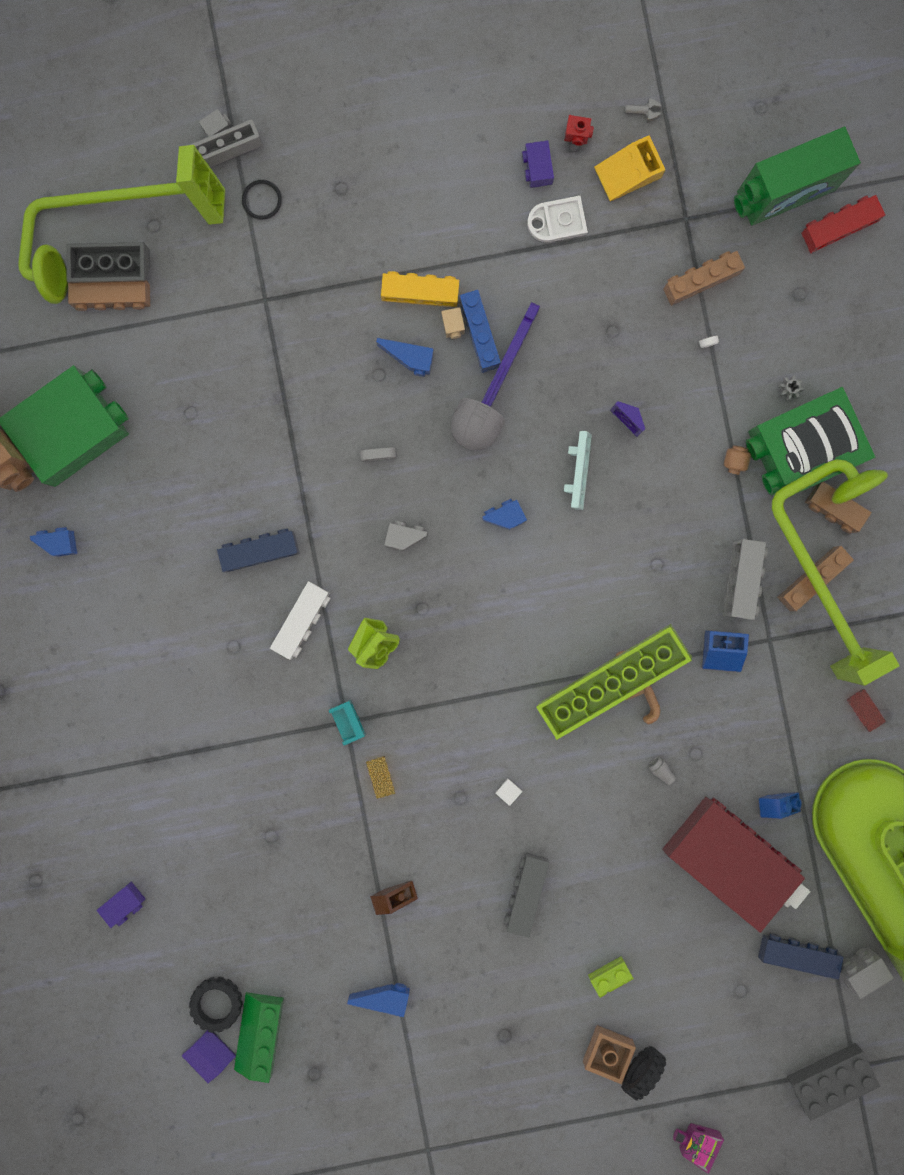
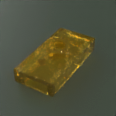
M385 756L366 761L376 798L395 794Z

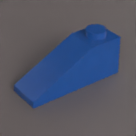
M377 338V346L408 370L414 372V375L425 377V374L430 375L434 355L433 348Z
M396 983L395 985L389 984L352 993L349 995L347 1004L404 1017L410 988H406L407 986L404 984Z

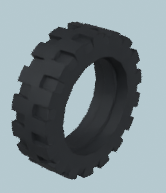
M211 977L208 980H204L197 986L190 998L189 1008L191 1011L189 1013L194 1019L193 1022L196 1025L198 1024L200 1029H206L210 1033L229 1029L236 1022L243 1006L242 994L238 991V986L236 984L233 985L229 979H223L224 977ZM216 989L228 995L232 1005L228 1016L223 1019H213L204 1014L200 1002L201 997L207 991Z
M652 1046L644 1048L643 1051L641 1050L638 1053L637 1057H634L622 1082L621 1088L636 1101L643 1099L644 1096L649 1094L650 1090L655 1088V1084L659 1082L660 1076L665 1070L666 1057Z

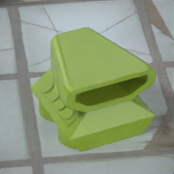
M364 618L348 647V651L356 658L355 662L363 668L379 669L387 662L388 655L398 647L399 636L386 633L388 628L383 621Z

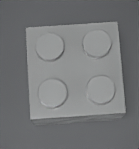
M868 947L859 949L856 955L851 958L843 959L840 976L847 987L860 999L894 979L882 958Z

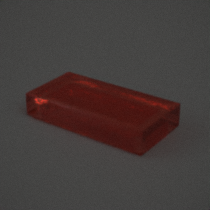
M865 689L860 690L847 699L868 732L873 731L886 722Z

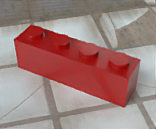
M867 195L860 198L857 204L853 206L851 203L840 208V212L836 214L834 212L826 214L822 217L823 220L821 221L813 220L805 225L806 228L801 234L810 253H813L879 222L886 214L877 196L874 195L869 198Z

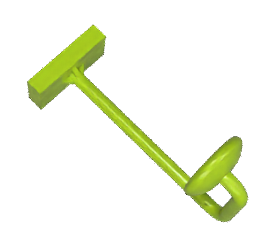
M195 145L179 146L176 183L36 199L28 205L23 217L18 261L19 271L25 279L35 283L39 294L47 302L58 304L65 299L68 292L67 268L63 257L56 248L47 244L40 246L33 256L32 269L30 267L35 219L37 214L44 209L185 194L209 225L221 224L224 218L225 188Z
M835 459L782 487L774 495L771 509L850 653L847 657L830 665L837 679L865 686L898 668L900 665L893 652L861 648L783 507L787 498L836 471L843 472L848 480L840 484L833 493L831 500L834 504H841L854 499L880 485L888 477V473L884 470L873 469L858 473L851 463Z

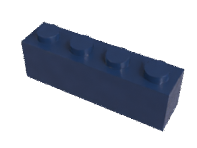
M287 528L278 530L276 535L270 536V533L259 535V539L253 541L251 538L240 540L241 544L233 545V543L221 545L222 548L217 549L222 572L227 573L300 554L295 533Z
M772 933L769 936H762L758 958L763 963L838 980L844 959L838 952V949L826 946L825 949L812 942L803 944L794 938L785 940L781 939V936Z

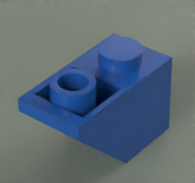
M512 499L501 503L502 507L497 510L493 507L485 511V516L482 517L484 522L507 530L527 521L518 501H512Z
M67 527L56 528L55 532L48 533V530L37 531L36 535L30 536L32 542L52 556L60 557L77 554L74 531L67 530Z
M799 792L772 794L759 798L760 817L782 819L801 812Z

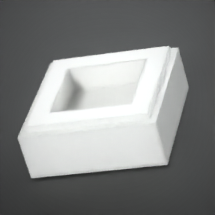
M507 778L495 794L510 806L522 793V790Z

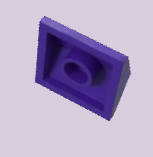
M619 401L611 408L610 411L636 437L645 430L639 408Z
M207 1030L181 1056L209 1083L236 1057V1054L215 1033H210Z

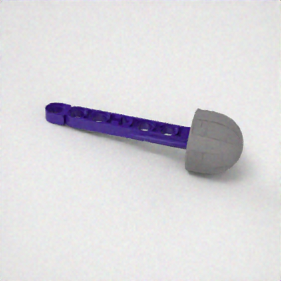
M531 302L482 402L463 398L460 400L452 416V434L455 440L464 448L470 450L488 448L497 440L505 424L504 417L491 408L539 311L540 306Z

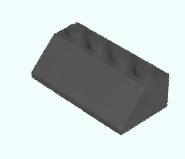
M144 242L66 244L67 283L146 281L150 269V249Z

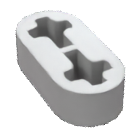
M393 447L360 451V460L362 462L397 458L396 448Z

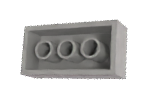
M747 539L733 542L723 617L755 620V617L758 616L759 605H757L758 597L762 594L760 581L765 574L763 561L768 554L766 542Z

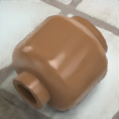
M733 445V448L727 449L724 466L729 469V473L740 475V471L748 470L751 453L748 452V448Z

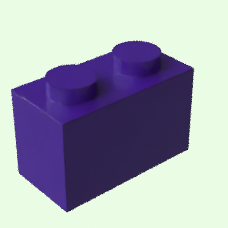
M549 141L526 143L525 151H522L523 163L527 164V170H525L526 182H529L530 188L553 185L554 174Z
M131 881L96 911L110 928L116 924L119 927L128 920L126 916L130 912L135 914L143 907L141 903L146 898Z

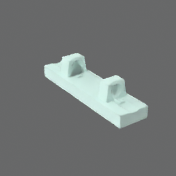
M580 431L578 447L569 446L568 454L577 456L574 485L565 484L564 492L572 494L571 507L576 510H583L592 438V434L587 431Z

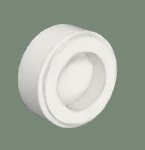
M718 336L699 341L700 348L710 347L719 343Z

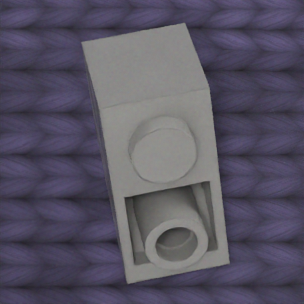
M395 521L394 524H389L384 546L404 551L426 538L428 533L424 531L425 528L413 525V528L405 527L406 523Z

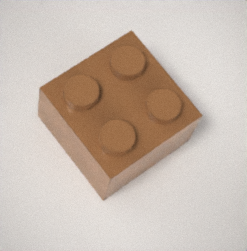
M597 1025L583 1058L585 1070L622 1084L636 1049L633 1039Z

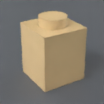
M460 307L441 311L446 338H461L465 334V327Z

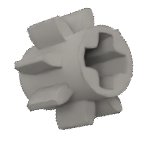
M792 376L790 380L785 377L783 379L784 384L778 386L782 392L780 396H786L787 401L792 396L797 399L800 397L797 392L804 390L800 384L802 380H796L795 376Z

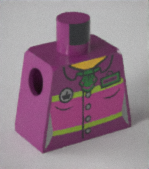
M690 1123L686 1132L677 1128L673 1135V1140L680 1143L679 1149L682 1156L709 1174L724 1141L720 1131Z

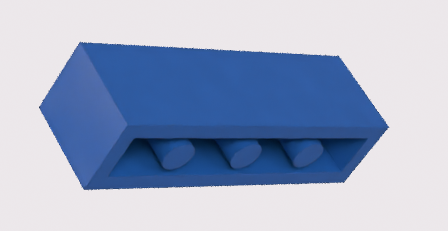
M475 290L460 295L461 308L481 372L484 373L499 368L501 362L479 291Z

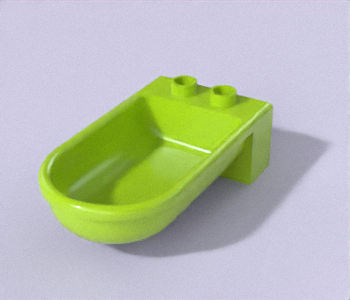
M856 760L838 767L822 782L813 801L812 825L822 850L904 982V770L892 763L881 760Z

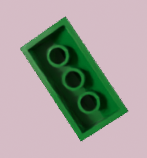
M245 993L234 1070L248 1080L264 1083L270 1082L275 1061L283 997Z

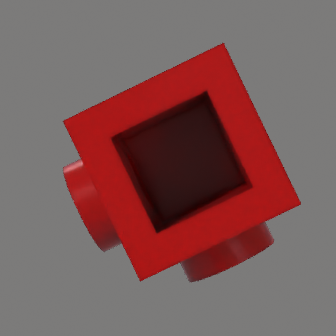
M569 115L564 141L572 142V144L578 146L586 145L588 138H592L594 126H590L592 118Z

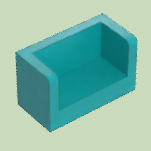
M351 700L328 710L332 714L343 739V746L365 737L366 733Z

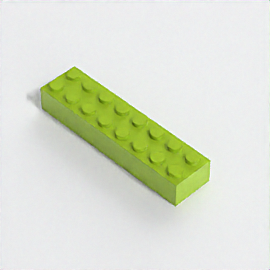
M669 624L539 702L536 708L556 740L689 663L692 661V656L673 626Z

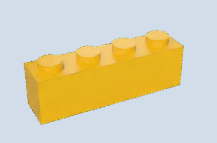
M389 271L387 274L383 273L382 301L457 307L459 280L455 277L445 276L444 278H437V276L430 274L421 277L415 273L399 275L398 272Z

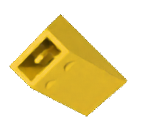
M650 135L629 144L594 166L610 202L661 179L665 172V167Z

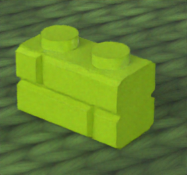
M622 956L588 974L600 998L606 995L607 992H611L634 979Z

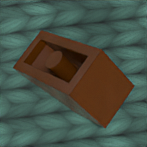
M413 881L383 889L370 896L376 915L392 914L418 899Z

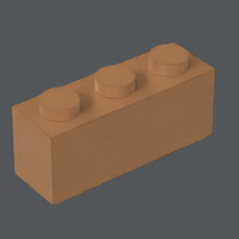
M825 482L815 485L805 501L809 505V509L816 513L821 512L825 515L826 520L831 523H838L841 525V529L849 534L860 532L872 512L853 500L834 504L831 499L836 489Z

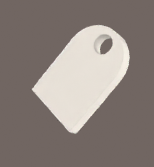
M581 196L536 205L529 213L527 221L528 230L532 237L540 242H553L587 235L588 231ZM539 220L543 226L536 229L532 226V222Z

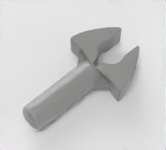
M649 98L646 106L626 105L625 113L644 114L647 116V122H651L661 115L659 112L653 113L651 109H661L662 105Z

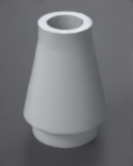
M655 757L648 764L650 773L664 781L667 785L675 781L676 777L664 759Z

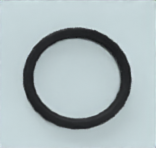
M253 181L243 191V208L246 213L255 219L271 218L281 207L282 196L280 190L270 181ZM257 184L271 186L278 196L276 208L267 215H256L246 205V195L249 189Z

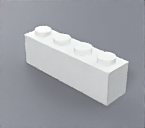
M308 581L270 649L289 660L293 659V657L297 658L302 650L300 647L303 640L307 641L312 632L309 629L312 624L316 625L321 617V614H319L321 608H326L331 599L328 597L330 593Z

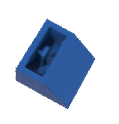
M705 630L702 669L741 672L748 652L749 634Z

